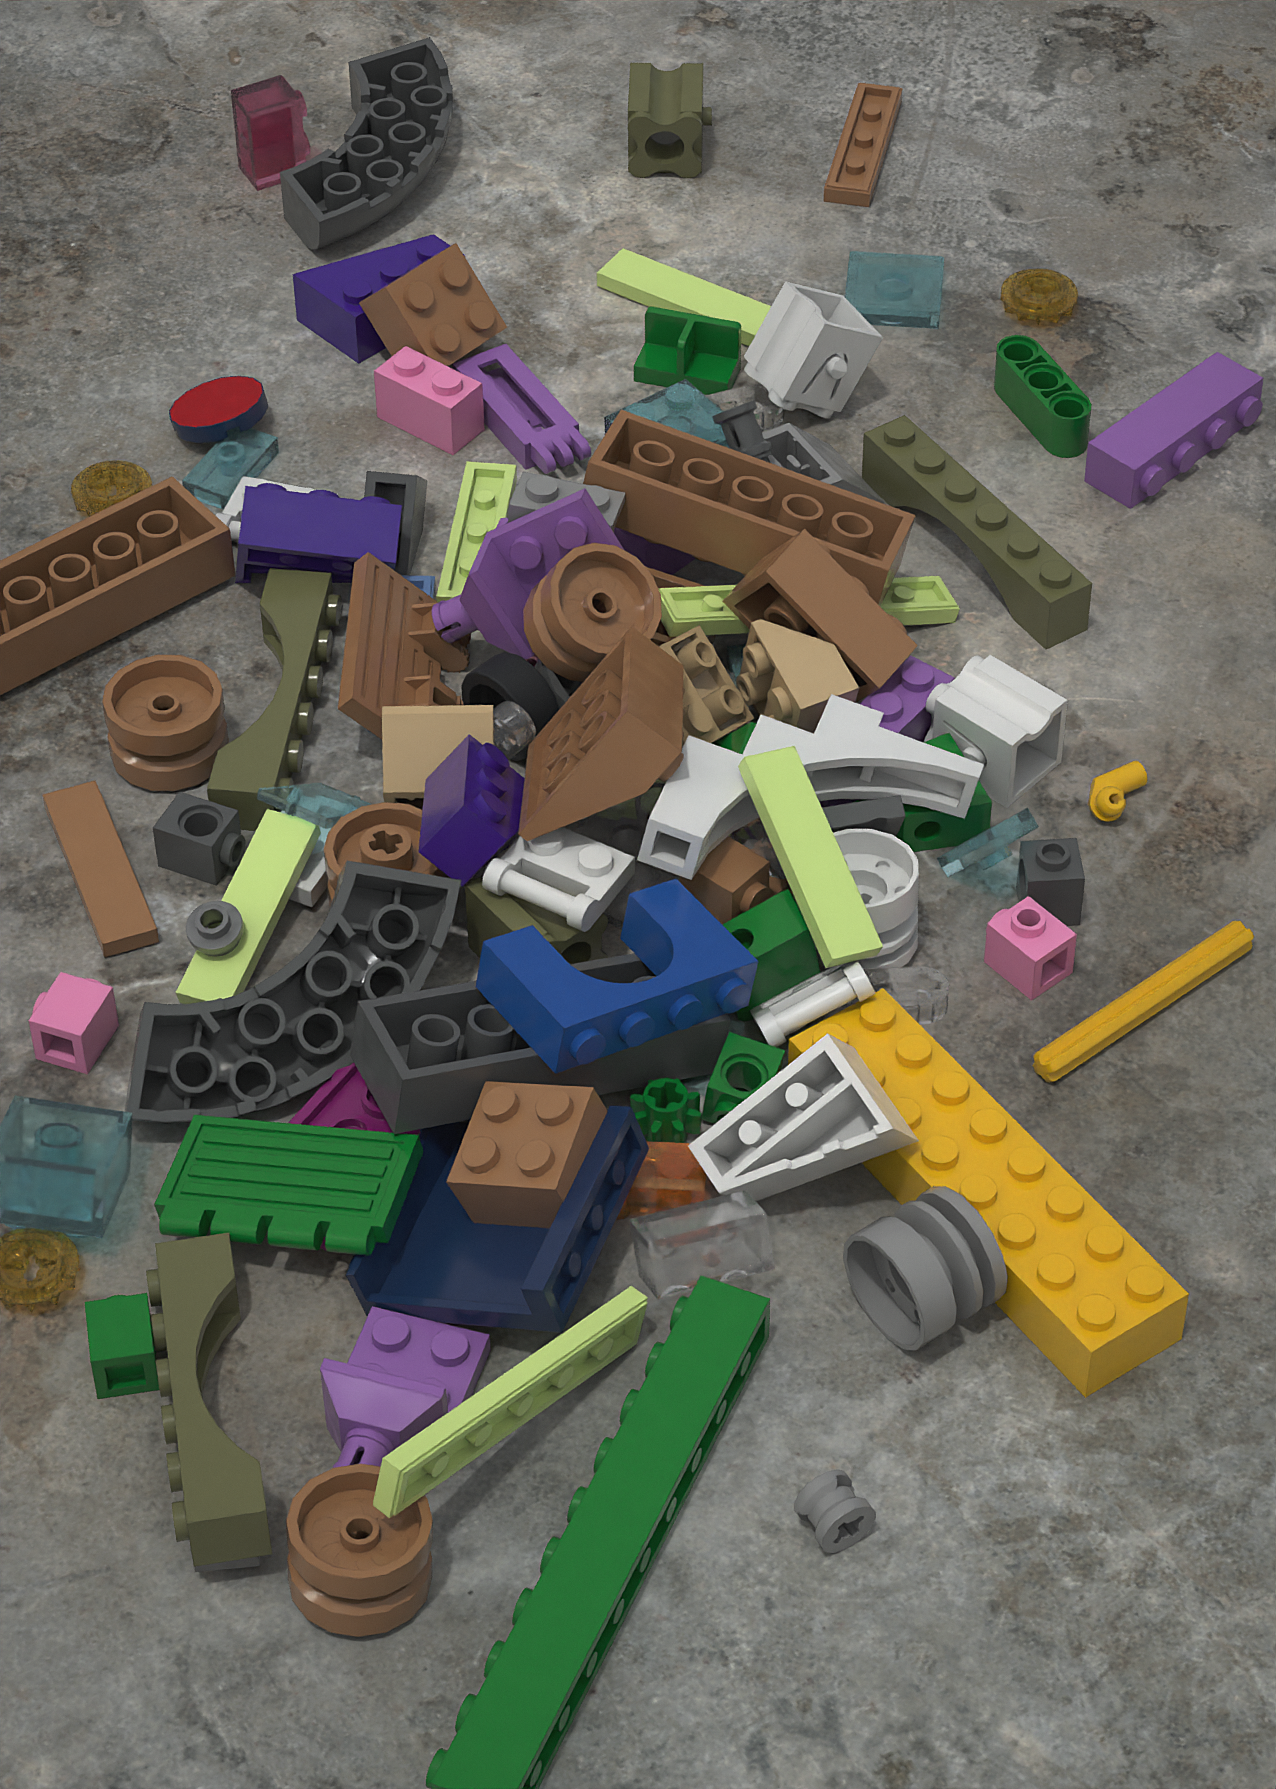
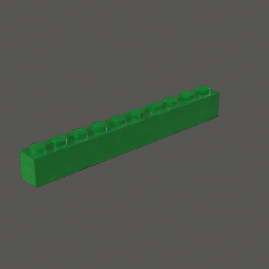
M701 1275L689 1297L682 1295L678 1299L671 1316V1332L666 1342L655 1343L646 1363V1379L639 1391L631 1389L626 1396L620 1413L621 1426L614 1439L606 1437L601 1443L594 1462L595 1475L588 1488L580 1486L576 1490L568 1509L567 1522L569 1524L562 1537L553 1536L548 1542L540 1564L541 1576L534 1589L526 1587L522 1591L513 1613L512 1623L514 1627L506 1642L497 1640L493 1645L484 1669V1677L486 1679L477 1695L470 1693L464 1699L456 1719L455 1731L457 1734L448 1750L440 1748L434 1755L426 1776L427 1788L539 1789L769 1338L770 1298Z

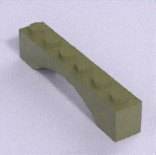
M903 415L864 433L862 479L888 505L920 509L950 528L972 550L987 570L1001 593L1014 621L1044 649L1047 650L1088 630L1092 582L908 417Z
M269 569L260 600L263 639L280 664L282 679L273 700L259 719L239 737L217 751L207 786L208 801L238 810L241 830L256 831L267 809L281 812L294 794V784L291 776L292 773H300L302 769L304 746L301 738L302 735H310L313 726L314 713L311 701L312 698H320L322 693L323 669L321 663L329 662L332 654L333 637L330 629L331 626H339L341 620L342 599L341 595H333L332 573Z
M229 1233L155 1243L158 1269L146 1270L151 1307L162 1306L163 1313L151 1314L156 1352L167 1350L168 1358L156 1360L161 1398L168 1396L173 1398V1404L161 1406L166 1444L178 1443L179 1451L166 1454L171 1493L183 1491L184 1501L172 1502L177 1542L190 1540L194 1567L272 1555L260 1461L239 1448L219 1428L203 1402V1389L210 1364L223 1340L241 1320Z

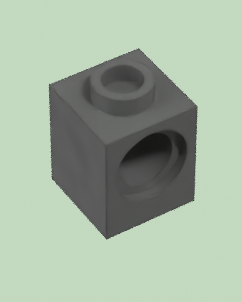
M183 792L177 794L153 826L158 867L216 886L228 869L235 867L240 862L244 853L245 838L241 835L238 810Z
M1077 838L1020 841L1016 883L1019 902L1029 896L1066 926L1080 925L1085 876Z

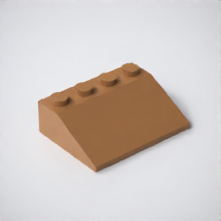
M633 626L528 745L518 835L526 841L646 793L657 779L662 782L667 781L678 769L684 758V754L681 753L684 736L682 726L685 713L683 710V695L685 693L683 688L684 665Z

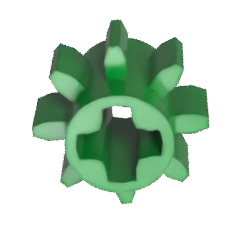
M680 1079L648 1080V1085L643 1095H631L630 1107L633 1109L646 1142L652 1146V1150L684 1149L688 1133H701L700 1093H688Z

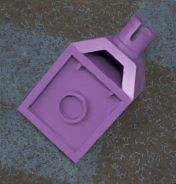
M586 488L486 533L462 593L447 601H440L432 607V619L437 631L446 626H451V629L444 631L441 635L446 642L453 643L460 640L463 636L478 630L488 643L500 649L519 655L523 659L534 656L524 632L523 609L531 590L573 548L591 543L615 545L624 550Z
M372 1306L348 1362L343 1363L324 1358L320 1367L326 1425L330 1435L341 1451L338 1461L332 1468L355 1464L381 1467L383 1457L470 1398L491 1350L490 1335Z

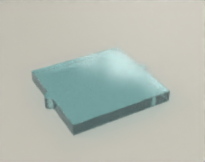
M323 783L259 788L257 800L281 809L288 815L297 816L325 829L332 828L346 814L362 806L372 805L361 800L358 796L349 795Z

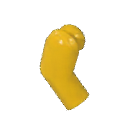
M1135 760L1093 779L1090 786L1088 806L1094 817L1101 821L1109 822L1121 816L1126 807L1124 794L1147 784V773L1143 765Z

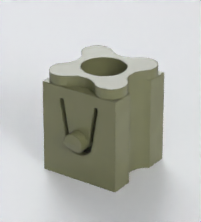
M630 63L627 127L628 172L633 176L646 178L653 173H676L682 178H693L702 173L703 126H712V108L703 107L704 63H683L679 68L672 71L659 70L651 63Z
M484 874L465 884L468 945L479 958L481 957L483 941L531 925L541 933L569 964L609 958L602 951V934L608 925V918L604 913L601 914L588 931L583 932L569 926L566 921L567 918L507 892L499 896L485 890L482 886Z

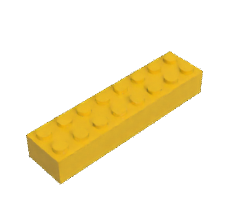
M884 988L875 992L876 994L861 1002L858 1001L789 1038L788 1065L827 1033L856 1049L919 1140L861 1163L901 1205L908 1201H916L921 1193L933 1186H946L961 1194L979 1212L998 1243L1008 1275L1006 1293L995 1304L1085 1398L1182 1340L1189 1293Z

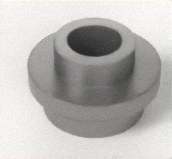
M210 901L198 906L189 915L186 922V934L191 945L198 951L215 957L223 956L233 951L237 947L244 930L243 919L238 909L224 901ZM221 922V924L216 928H207L208 926L214 923Z

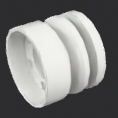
M844 829L833 832L883 945L877 956L857 960V962H859L869 980L893 974L909 963L918 948V859L908 844L892 834L874 829ZM815 945L819 968L823 971L827 968H825Z

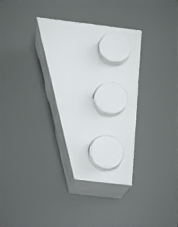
M827 1033L689 1144L688 1147L720 1194L748 1205L918 1142L919 1140L856 1049Z

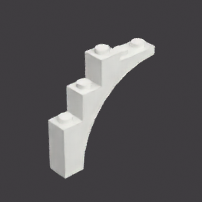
M831 694L814 733L760 715L743 754L688 735L681 752L684 754V758L675 773L666 781L648 819L637 860L692 880L707 855L733 831L759 818L760 816L738 768V765L746 756L795 746L819 801L833 799L873 800L901 795L902 803L923 806L964 819L984 764L879 727L883 712Z

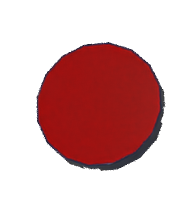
M230 376L204 382L186 391L174 401L169 410V415L178 437L187 442L210 443L224 440V438L228 437L227 430L239 426L240 432L252 428L263 418L269 406L261 382L253 377Z

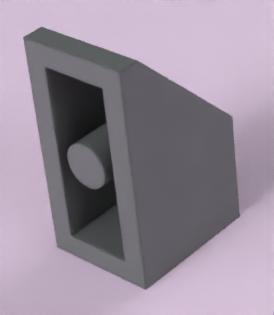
M367 471L364 497H381L390 501L391 504L402 505L395 571L400 575H410L423 532L428 481L418 475Z

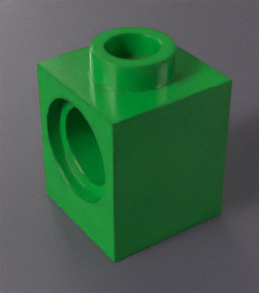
M729 1032L707 1086L702 1120L714 1124L778 1074L782 1068L785 1050ZM734 1088H744L748 1091H739Z
M147 1293L128 1296L114 1295L106 1299L85 1302L90 1362L97 1399L160 1390Z

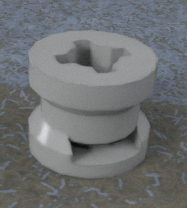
M831 1470L815 1477L800 1491L794 1502L796 1514L801 1520L810 1521L816 1528L815 1539L824 1551L829 1553L843 1551L853 1546L867 1534L876 1520L875 1510L865 1498L854 1495L852 1480L843 1470Z

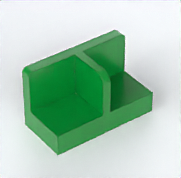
M652 306L648 307L645 313V343L634 364V382L728 399L741 370V324L730 320Z

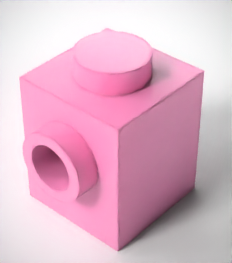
M1028 896L1010 909L1000 910L987 923L984 962L1032 1001L1073 973L1077 934Z
M60 972L48 992H42L38 996L32 1016L28 1020L35 1058L88 1075L119 1026L113 987L104 985L94 979H84Z

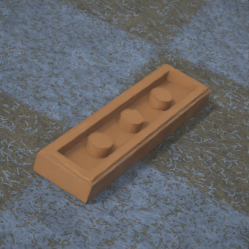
M858 83L825 183L824 202L862 207L870 206L902 103V88Z
M96 780L43 794L45 810L104 958L158 943L156 925Z

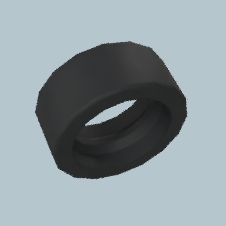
M503 652L493 656L469 672L461 685L464 705H493L495 746L507 758L515 761L527 758L528 745L559 710L556 697L544 677L532 664L516 654Z

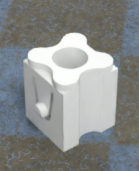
M785 281L744 355V358L748 361L744 371L768 390L769 399L779 407L789 411L801 408L828 419L831 418L834 411H842L883 337L843 295Z
M976 655L966 663L956 679L947 684L941 683L937 685L930 693L926 702V711L931 714L932 721L924 742L950 733L965 758L984 764L979 781L988 796L1008 808L1061 763L1068 700L992 655H989L986 659Z

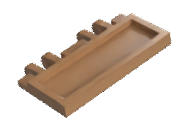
M367 552L354 563L338 710L382 739V706L464 705L461 696H456V692L440 682L441 667L442 670L453 673H460L461 670H465V667H468L470 654L468 649L465 648H467V644H470L471 633L453 643L446 642L441 635L444 631L451 629V626H446L437 631L432 619V607L438 602Z

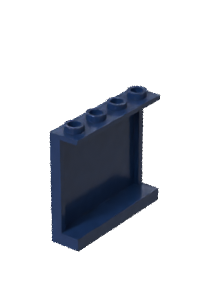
M609 1106L608 1112L550 1228L473 1223L446 1183L469 1123L455 1122L420 1129L419 1137L423 1154L389 1242H376L370 1256L355 1254L350 1261L349 1269L346 1273L350 1286L353 1288L366 1316H368L373 1306L442 1323L563 1333L649 1151L648 1144L632 1107Z

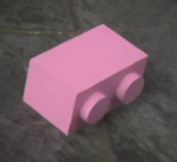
M407 346L403 347L374 370L378 418L451 455L456 454L485 430L483 386L481 382Z

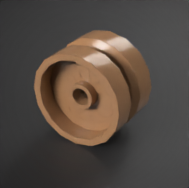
M600 543L583 545L573 548L531 590L523 609L524 632L532 652L549 670L568 680L584 682L632 626L648 639L655 635L662 617L661 594L652 573L636 556L615 545Z
M158 654L135 660L121 668L105 685L102 700L103 711L109 730L110 756L118 774L130 784L151 791H176L196 786L211 776L217 751L229 743L227 723L224 718L223 689L217 674L203 662L183 655Z
M382 802L362 806L338 820L328 832L324 846L329 906H331L339 873L347 860L450 878L418 852L422 809L410 804Z
M355 1464L332 1468L310 1479L293 1497L286 1519L287 1545L289 1550L287 1567L292 1601L307 1620L331 1633L355 1637L387 1633L411 1620L427 1600L432 1581V1555L430 1549L433 1541V1520L428 1499L424 1495L396 1516L387 1517L373 1506L380 1466Z

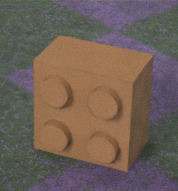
M457 243L427 259L359 302L391 356L407 346L446 366L451 365L507 328Z
M485 1081L446 1183L473 1223L550 1228L608 1111L594 1087Z

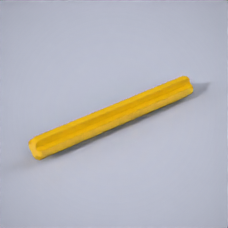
M1241 921L1230 922L1037 1051L1033 1056L1034 1063L1032 1066L1036 1074L1041 1075L1046 1082L1057 1081L1250 951L1253 946L1251 941L1254 938L1251 929L1245 928Z

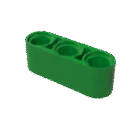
M1012 335L1001 339L997 344L994 377V390L996 394L1050 454L1060 458H1072L1083 454L1088 447L1092 406L1089 398L1033 338L1024 335Z

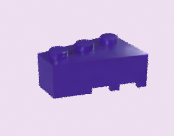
M433 234L292 274L297 321L359 364L386 349L359 302L451 245Z
M263 483L257 485V487L245 486L235 583H251L252 573H268L270 568L332 573V583H352L354 563L367 552L395 571L402 505L391 504L387 499L376 496L364 497L361 500L340 498L336 493L327 490H313L309 493L287 491L281 485L273 483Z
M469 734L425 781L418 852L450 878L461 880V886H464L519 837L518 832L525 778L510 767L507 757L496 746L487 742L482 745Z

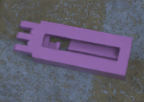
M507 344L452 363L454 370L482 383L484 423L525 470L538 466L544 474L556 470L555 460L560 466L565 467L574 463L573 454L579 460L591 457L589 443L579 433V423ZM496 362L501 366L489 372L483 368Z

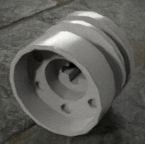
M946 1186L931 1187L921 1193L916 1201L904 1203L895 1213V1217L879 1218L852 1234L844 1243L843 1261L848 1281L859 1304L880 1332L889 1341L904 1350L920 1349L946 1333L955 1324L956 1319L972 1317L981 1307H988L1006 1293L1008 1278L1003 1254L992 1231L979 1212L961 1194Z

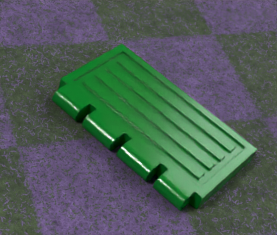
M194 1115L154 1203L160 1219V1233L168 1236L195 1238L206 1236L210 1228V1235L229 1233L230 1242L260 1245L268 1231L267 1239L270 1246L316 1251L320 1249L323 1239L326 1237L325 1247L328 1252L370 1256L376 1242H389L423 1154L419 1135L394 1134L390 1132Z

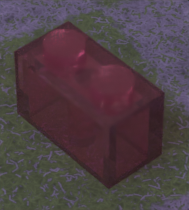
M282 75L231 90L238 167L257 191L281 184L280 172L306 162V156L310 155L309 140L303 130V117L307 116L304 97L299 90H294Z

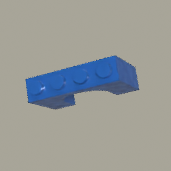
M673 879L629 894L620 937L656 977L637 983H613L588 976L570 965L541 933L531 925L483 941L475 987L556 1074L582 1064L591 1063L596 1059L621 1050L639 1046L644 1042L675 1031L688 1029L695 1024L727 1013L736 1012L748 1006L758 960L677 879Z

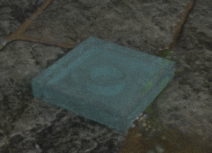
M852 251L849 254L845 298L871 325L939 329L944 257Z

